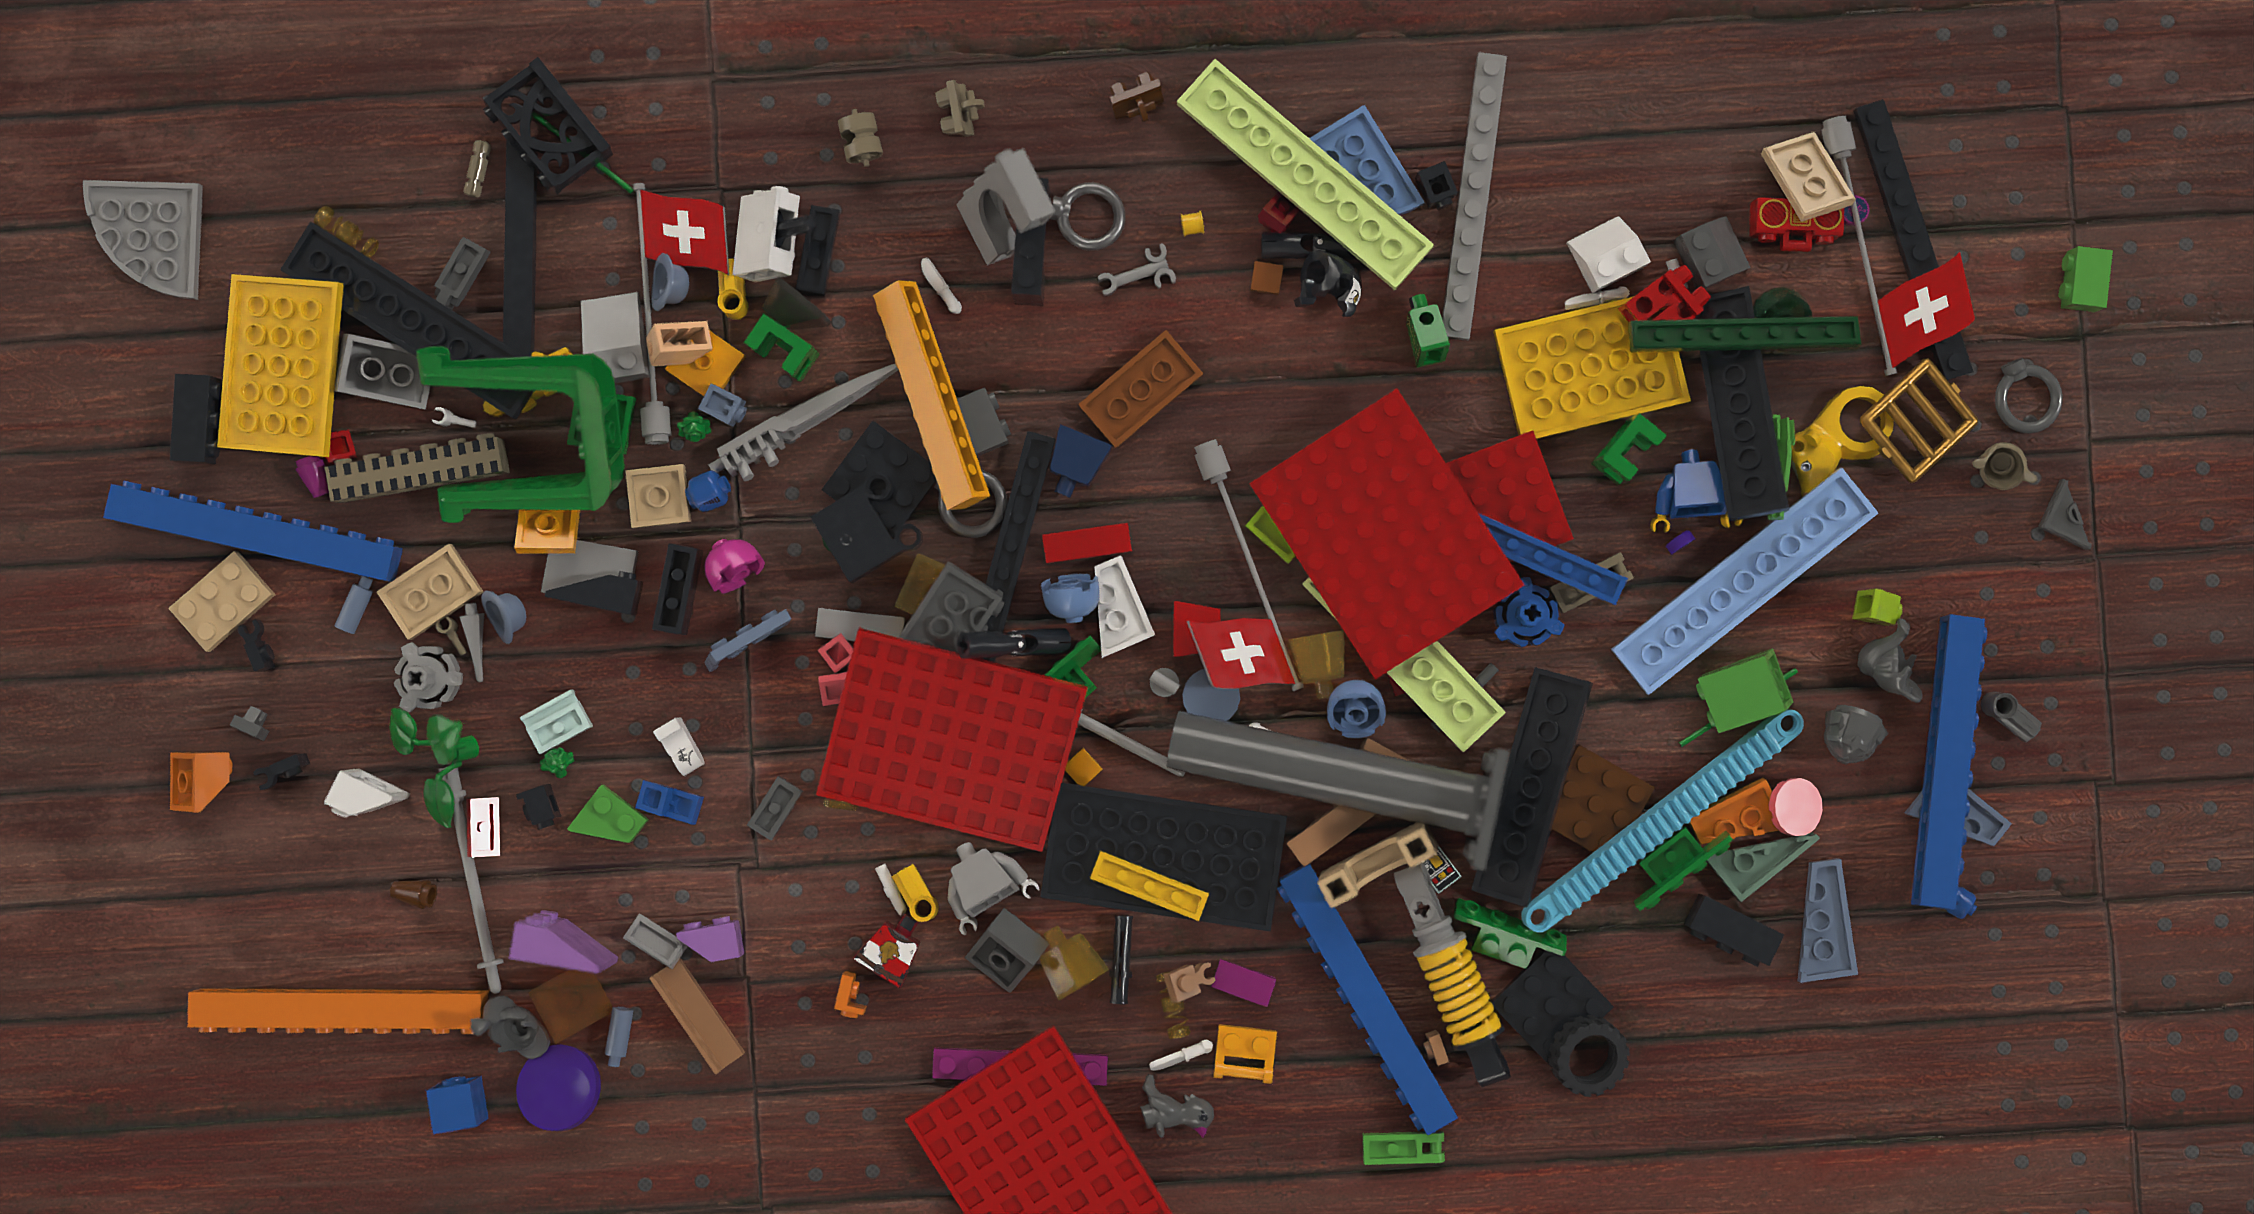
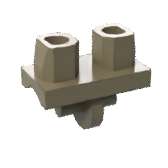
M956 80L947 81V87L935 93L937 104L940 108L951 107L952 116L941 118L942 132L947 135L973 136L972 121L979 119L977 110L985 107L984 100L975 99L974 91H966L965 84H957Z

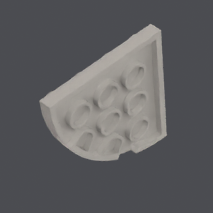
M83 180V196L87 216L91 219L96 232V239L110 259L127 275L153 290L170 296L198 300L203 186L198 183Z

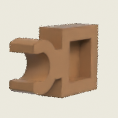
M1198 963L1195 967L1193 965H1185L1163 974L1171 1002H1180L1201 993L1199 985L1213 984L1216 981L1215 977H1204V970L1211 967V963Z

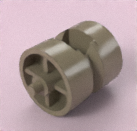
M857 109L851 110L852 115L838 120L841 138L847 140V143L843 145L846 161L848 163H863L864 167L870 166L869 161L883 155L880 138L874 136V133L877 131L875 115L870 112L858 113Z

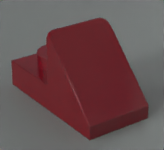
M1278 191L1257 217L1259 218V223L1271 232L1281 234L1285 233L1301 210Z

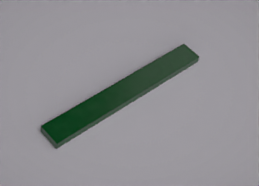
M1858 316L1630 321L1628 323L1630 352L1849 348L1861 345Z

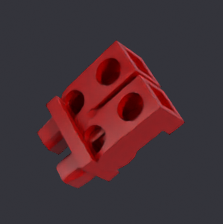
M1682 265L1673 271L1672 269L1667 271L1618 308V310L1628 323L1630 321L1647 320L1658 310L1661 313L1652 320H1692L1704 310L1702 307L1711 296L1702 286L1692 293L1689 292L1684 284L1693 278V275L1686 265Z

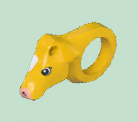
M1857 386L1847 388L1828 401L1810 426L1803 431L1795 433V445L1791 446V464L1799 480L1802 497L1834 473L1840 459H1870L1880 454L1877 451L1880 447L1874 439L1862 443L1855 442L1845 435L1840 425V413L1844 405L1850 400L1864 399L1874 405L1884 394L1872 387ZM1885 410L1880 414V429L1889 438L1893 431L1894 420Z

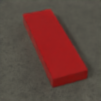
M1128 523L1042 535L1046 564L1132 552Z

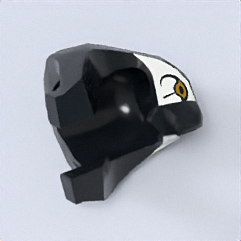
M1322 250L1311 252L1305 259L1301 269L1300 297L1294 300L1295 306L1304 308L1313 305L1317 297H1325L1327 294L1335 297L1338 306L1343 312L1342 316L1351 317L1356 311L1357 303L1362 293V279L1359 269L1335 254Z

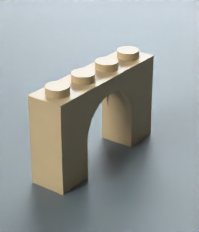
M1417 822L1323 870L1317 883L1329 906L1333 908L1357 896L1361 887L1378 876L1407 863L1412 868L1437 855L1438 843L1429 826Z

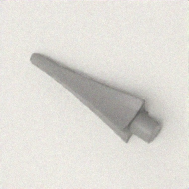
M476 603L464 604L466 615L459 618L471 652L477 682H482L484 613L478 614Z

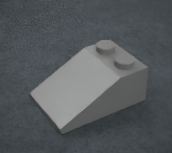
M634 292L581 301L583 354L593 353L602 358L611 368L615 383L650 378L648 349L639 293Z
M343 334L336 368L334 391L426 410L430 385H423L420 382L416 356L397 344Z

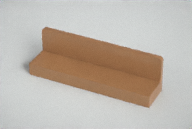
M681 958L673 969L666 966L650 977L653 985L715 1074H718L723 1068L745 1054V1051Z

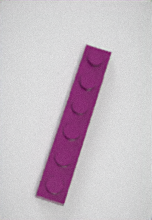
M934 1047L932 1078L966 1080L1011 1051ZM1072 1053L1092 1085L1107 1086L1108 1055Z

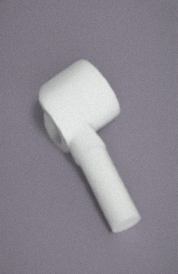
M441 407L434 409L444 413V418L441 421L432 419L435 424L449 426L452 423L472 428L476 426V421L455 416L450 410Z

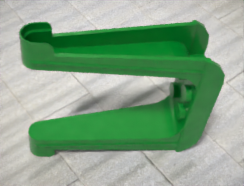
M443 346L426 347L416 351L420 382L423 385L557 391L570 396L577 404L579 411L576 414L575 425L577 431L582 433L583 442L579 444V456L581 460L585 459L586 472L441 486L437 488L441 520L443 522H461L464 515L470 513L472 509L596 511L605 504L610 493L621 483L624 477L625 463L615 380L611 368L602 358L589 353L451 360L449 350Z

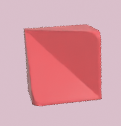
M840 633L817 651L833 672L838 673L850 663L853 647Z

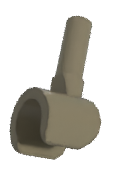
M446 616V619L449 621V627L444 630L442 624L436 622V629L438 632L448 635L460 656H462L467 651L456 633L458 629L457 622Z

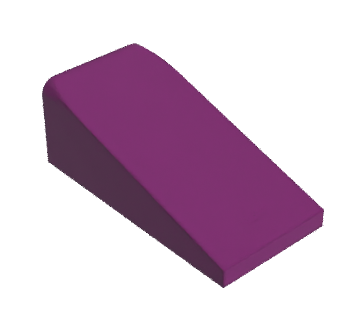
M1220 959L1214 976L1216 981L1211 987L1267 1007L1276 978Z

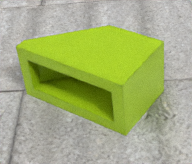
M1880 589L1860 590L1857 592L1852 619L1884 626L1896 625V621L1902 614L1901 596Z

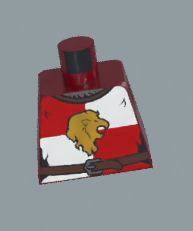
M904 913L897 926L886 921L859 950L853 960L900 989L906 980L921 943L918 939L911 936L919 921L907 913Z

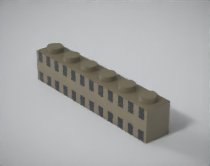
M494 433L478 435L476 436L477 440L466 442L465 438L449 440L447 446L438 447L436 443L424 444L419 446V451L409 452L408 448L392 450L391 455L381 457L379 453L362 456V461L352 462L350 458L335 460L334 466L325 467L330 501L346 503L510 474L505 441L495 437Z

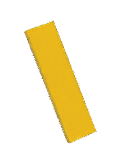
M1100 851L1090 876L1092 880L1196 921H1199L1209 893L1103 851Z

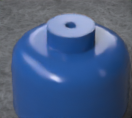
M1960 887L1961 899L1959 904L1956 905V910L1946 909V911L1958 919H1963L1967 914L1972 916L1977 906L1974 905L1976 896Z

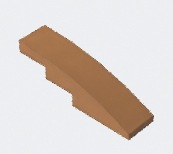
M1334 805L1331 810L1312 822L1309 827L1287 841V845L1303 867H1305L1376 813Z

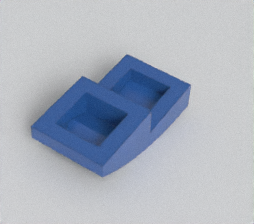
M643 780L635 808L658 816H666L696 825L704 797Z

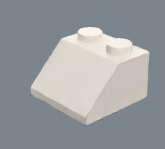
M1619 216L1567 242L1592 293L1637 272L1651 262L1638 236Z
M361 769L341 770L324 803L332 806L331 811L342 817H348L349 815L357 816L358 814L372 812L409 798L410 793Z

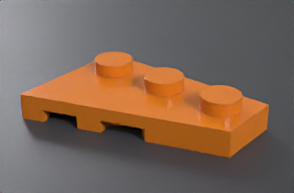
M1761 778L1709 804V808L1701 810L1700 815L1692 817L1689 825L1698 843H1710L1724 831H1727L1732 839L1779 831L1772 822V819H1774L1772 811H1769L1772 790L1767 780Z

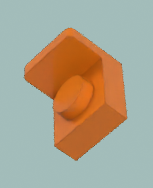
M845 971L841 977L834 1009L841 1010L840 1014L843 1016L857 1018L858 1014L864 1015L867 1006L850 1002L851 999H856L860 982L855 981L857 973Z

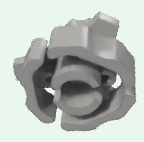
M410 642L401 647L403 657L394 669L396 674L402 675V678L396 679L394 682V686L402 697L399 707L407 712H412L416 707L435 709L441 707L442 702L452 701L460 685L463 683V673L460 672V666L453 654H443V648L440 646H422L418 648L413 642ZM429 652L433 654H443L441 658L447 663L448 672H446L443 664L440 661L433 657L423 655ZM445 685H448L447 692L440 698V701L428 702L424 700L436 697L443 691Z

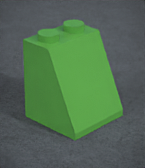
M1773 648L1705 673L1698 678L1699 683L1696 684L1701 700L1706 699L1709 707L1707 711L1708 720L1712 727L1717 728L1718 733L1785 712L1794 702Z

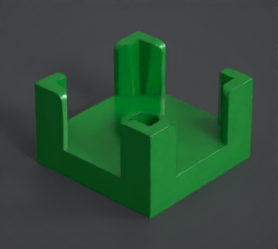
M764 313L744 341L754 352L764 358L775 344L788 352L789 355L781 367L799 382L803 380L820 355L812 345Z
M1638 413L1625 421L1591 464L1616 485H1620L1623 479L1628 482L1636 474L1638 468L1623 456L1630 450L1633 444L1646 451L1652 444L1659 445L1667 435Z

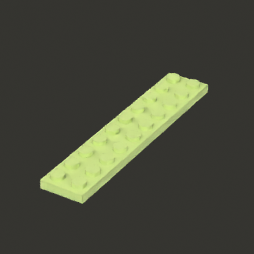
M1216 59L1211 62L1177 100V105L1392 289L1396 290L1433 248L1434 244Z

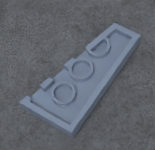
M1835 858L1809 862L1797 981L1802 983L1858 975L1841 859Z

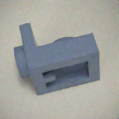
M712 383L698 407L699 410L734 427L736 422L740 423L743 420L747 408L744 407L746 404L745 400Z

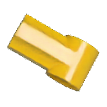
M732 258L728 259L730 275L718 271L719 296L717 303L728 318L738 320L747 314L749 306L745 295V280L732 275L734 259ZM731 299H739L737 308L733 310L727 309V303Z
M914 864L892 876L910 909L911 916L915 920L925 922L937 915L939 911L938 902L931 895ZM921 900H926L931 904V912L928 916H922L918 913L917 905Z

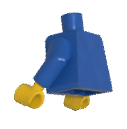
M1697 450L1682 452V463L1674 465L1672 473L1665 476L1657 492L1655 513L1658 515L1651 521L1652 531H1656V523L1658 521H1664V533L1669 531L1670 523L1666 519V515L1669 513L1670 519L1722 515L1721 524L1729 528L1730 524L1721 473L1717 463L1714 461L1700 462ZM1742 519L1734 521L1735 525L1739 526L1742 523Z

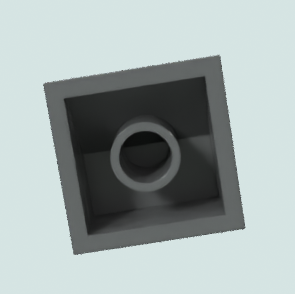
M1727 216L1707 222L1685 232L1673 241L1684 265L1692 272L1693 278L1691 280L1696 289L1700 286L1707 289L1751 268Z
M1003 908L965 956V959L1007 992L1011 993L1032 969L1050 943L1020 921L1017 916Z

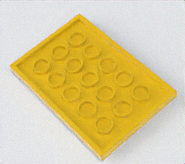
M231 274L217 447L329 457L343 283Z
M1633 297L1493 331L1518 434L1522 435L1533 430L1536 439L1690 402L1691 399L1679 351L1630 352L1628 321L1619 312L1618 308ZM1658 310L1655 314H1653V315H1652L1650 318H1648L1647 320H1652V319L1655 318L1659 313H1661V311Z

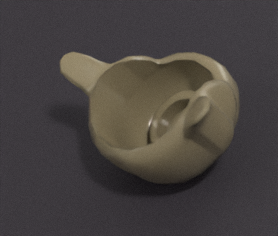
M1995 443L1980 455L1978 459L1972 462L1973 467L1979 468L1983 481L1992 488L2010 490L2017 487L2022 481L2029 483L2037 481V476L2027 467V458L2023 451L2011 443Z

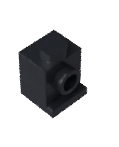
M1445 161L1423 169L1415 176V180L1419 184L1428 208L1436 206V209L1440 210L1453 204L1452 199L1456 197L1458 191ZM1434 185L1439 186L1441 193L1434 194L1431 187Z
M551 784L541 785L516 794L517 800L524 799L525 804L522 808L526 819L531 821L532 825H536L538 830L555 825L553 819L561 817Z

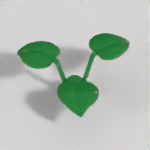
M392 708L390 736L395 749L400 754H411L414 745L432 746L434 755L440 764L445 765L452 762L451 765L436 774L435 779H426L423 791L425 805L433 819L440 825L451 828V820L454 813V795L448 783L442 780V778L453 769L461 767V761L476 758L479 754L478 742L472 735L459 738L463 723L450 720L442 715H434L429 718L427 723L428 740H419L416 738L417 725L412 716L401 708Z

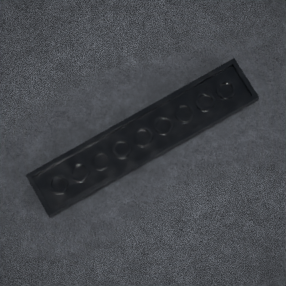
M311 221L280 269L293 279L343 283L342 310L416 357L417 350L437 346L446 347L450 352L451 360L525 357ZM464 387L516 420L535 391Z

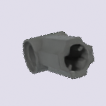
M1989 692L1981 700V708L1985 715L1995 718L2022 742H2028L2041 730L2042 723L2023 708L2012 694ZM2001 698L2003 708L1998 712L1996 703Z

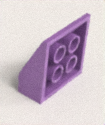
M541 910L540 913L526 916V919L515 923L510 959L599 973L618 961V956L569 920L559 918L557 912Z

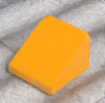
M1084 748L1067 762L1065 771L1078 785L1083 786L1103 770Z

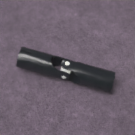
M1262 232L1261 259H1306L1311 252L1303 249L1301 243L1310 239L1313 240L1312 252L1322 250L1340 256L1343 259L1357 258L1330 235L1327 236L1321 233L1280 234L1278 232Z
M1065 628L1013 630L1007 632L1010 635L998 631L963 632L959 634L957 639V651L962 659L992 658L1007 654L1011 656L1066 654L1071 647V643H1060L1071 641L1070 633Z

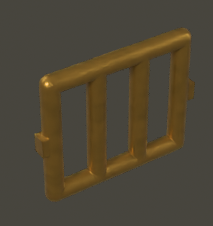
M1925 358L1860 417V423L1879 445L1880 448L1877 451L1884 459L1889 458L1908 482L1915 483L1978 424V418L1959 396L1958 393L1961 390L1954 382L1949 383L1930 359ZM1926 373L1964 420L1954 431L1915 385V382L1923 374ZM1904 392L1909 395L1944 438L1936 448L1932 449L1895 404L1894 401ZM1885 410L1924 457L1914 468L1910 466L1875 423L1874 420Z

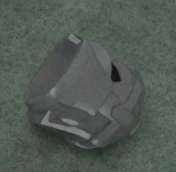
M1837 705L1835 710L1825 712V744L1831 755L1839 763L1847 765L1849 763L1865 761L1875 752L1877 745H1880L1888 735L1887 730L1882 724V719L1869 711L1854 706Z

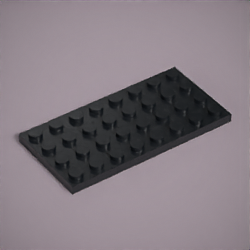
M1062 782L1052 815L1040 898L1194 920L1090 879L1099 853L1103 851L1209 893L1199 921L1271 932L1287 816Z

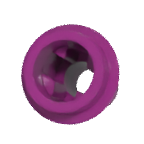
M308 456L295 461L298 467L295 470L313 498L329 493L323 459L320 460L319 456Z

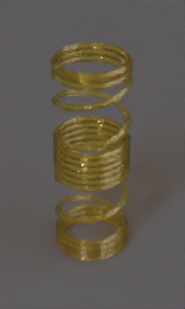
M328 206L322 207L314 217V224L326 230L324 227L333 218L334 210ZM343 216L337 219L332 229L326 231L333 230V236H335V228L342 222ZM348 220L341 224L335 237L348 245H353L355 249L356 242L363 236L364 230L359 232V227ZM374 237L370 238L359 252L369 258L372 257L379 247V241L374 239ZM375 243L371 251L366 254L370 246Z
M1168 972L1156 975V981H1165L1163 974ZM1166 988V989H1163V990H1161V991H1159V993H1169V992L1167 991V990H1168L1167 988ZM1170 997L1161 999L1163 1012L1179 1010L1165 1016V1019H1186L1184 1022L1167 1029L1169 1031L1167 1033L1168 1038L1176 1039L1190 1035V1027L1181 1026L1187 1022L1188 1018L1173 1016L1185 1009L1184 1001L1171 1002Z

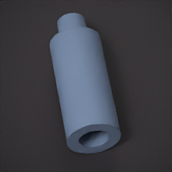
M361 576L358 584L353 583L334 625L336 628L355 634L373 593L369 589L373 579Z
M626 1007L612 1008L605 1054L609 1056L608 1066L619 1067L621 1057H626L633 1009Z

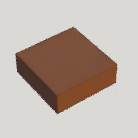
M1255 261L1250 291L1279 295L1283 265Z

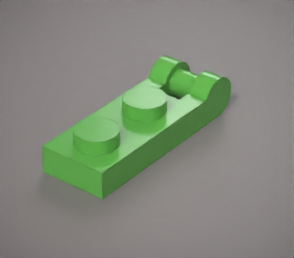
M1437 1130L1430 1135H1427L1426 1132L1362 1133L1364 1165L1445 1162V1152L1442 1151L1441 1144L1444 1141V1131ZM1422 1143H1430L1429 1152H1422Z

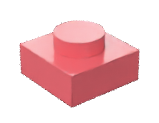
M847 672L818 676L823 706L839 704Z

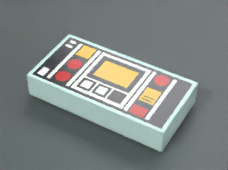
M1439 846L1437 855L1422 862L1426 866L1432 886L1438 894L1462 877Z

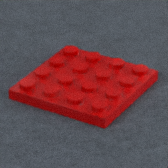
M1533 430L1446 463L1479 514L1553 546L1574 539Z

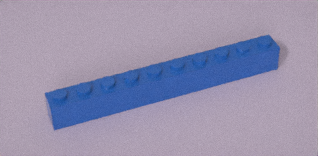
M123 481L122 486L114 484L110 486L103 516L106 519L392 582L397 576L403 548L394 547V540L377 537L376 542L365 540L367 534L349 531L348 536L337 534L338 528L320 525L318 530L309 528L310 522L292 518L291 523L282 522L281 515L264 512L263 517L253 515L254 509L236 506L235 511L225 509L226 503L208 499L207 505L197 503L198 497L180 493L179 498L169 496V490L151 487V491L147 492L141 490L142 484Z
M1952 614L1940 617L1911 905L1956 910V905L1959 904L1961 899V889L1958 887L1959 875L1963 873L1964 860L1961 858L1962 846L1965 845L1967 840V831L1964 829L1965 817L1968 816L1970 811L1967 793L1973 781L1970 763L1976 752L1973 733L1977 729L1979 722L1976 704L1980 700L1982 688L1979 684V674L1983 671L1985 663L1984 656L1981 655L1982 644L1987 639V628L1984 627L1985 619Z
M1308 864L1305 867L1301 865L1279 878L1278 880L1281 884L1277 888L1285 904L1289 901L1293 904L1296 911L1291 913L1300 929L1304 926L1307 928L1311 936L1306 938L1315 954L1319 951L1325 959V962L1321 963L1329 979L1335 976L1340 987L1336 988L1338 995L1344 1004L1350 1002L1355 1011L1350 1014L1359 1030L1364 1027L1370 1036L1365 1041L1373 1055L1379 1052L1384 1060L1380 1067L1388 1080L1394 1078L1399 1088L1394 1091L1403 1106L1409 1103L1414 1113L1409 1116L1417 1130L1424 1129L1426 1134L1430 1135L1458 1118L1341 916L1335 907L1331 908L1317 883L1318 877L1311 865Z

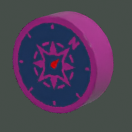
M1854 195L1860 223H1862L1869 215V205L1863 197ZM1851 206L1845 207L1844 224L1855 226Z

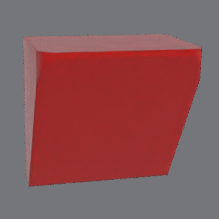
M349 429L331 433L329 457H321L324 460L325 466L334 464L335 460L357 457Z

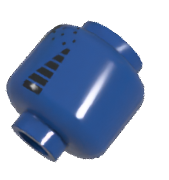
M712 470L692 477L688 482V487L685 489L686 497L691 507L699 509L701 512H709L725 505L728 501V492H731L728 479Z

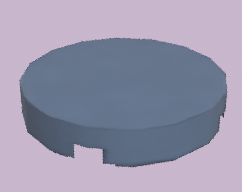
M1205 669L1194 673L1188 679L1182 693L1183 705L1188 713L1224 721L1229 720L1238 709L1240 701L1239 688L1219 689L1211 687Z

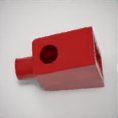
M1174 601L1173 657L1199 653L1187 621L1200 623L1220 622L1221 610Z

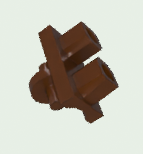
M1145 72L1135 78L1137 87L1127 90L1125 83L1122 82L1111 85L1110 101L1115 118L1119 119L1128 115L1130 119L1140 115L1142 122L1148 121L1147 112L1156 109V104L1164 102L1159 79L1154 80L1149 72Z

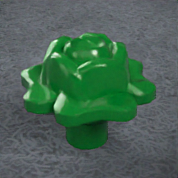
M690 412L683 419V422L677 423L678 435L685 437V439L691 442H698L704 439L706 434L711 433V428L709 427L710 420H703L697 412Z
M561 747L548 750L544 755L545 758L540 761L541 771L555 773L557 778L565 777L567 775L566 768L575 761L573 752H565Z

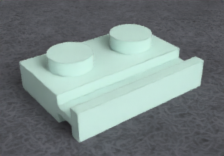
M569 690L520 717L539 754H543L593 727L574 690Z

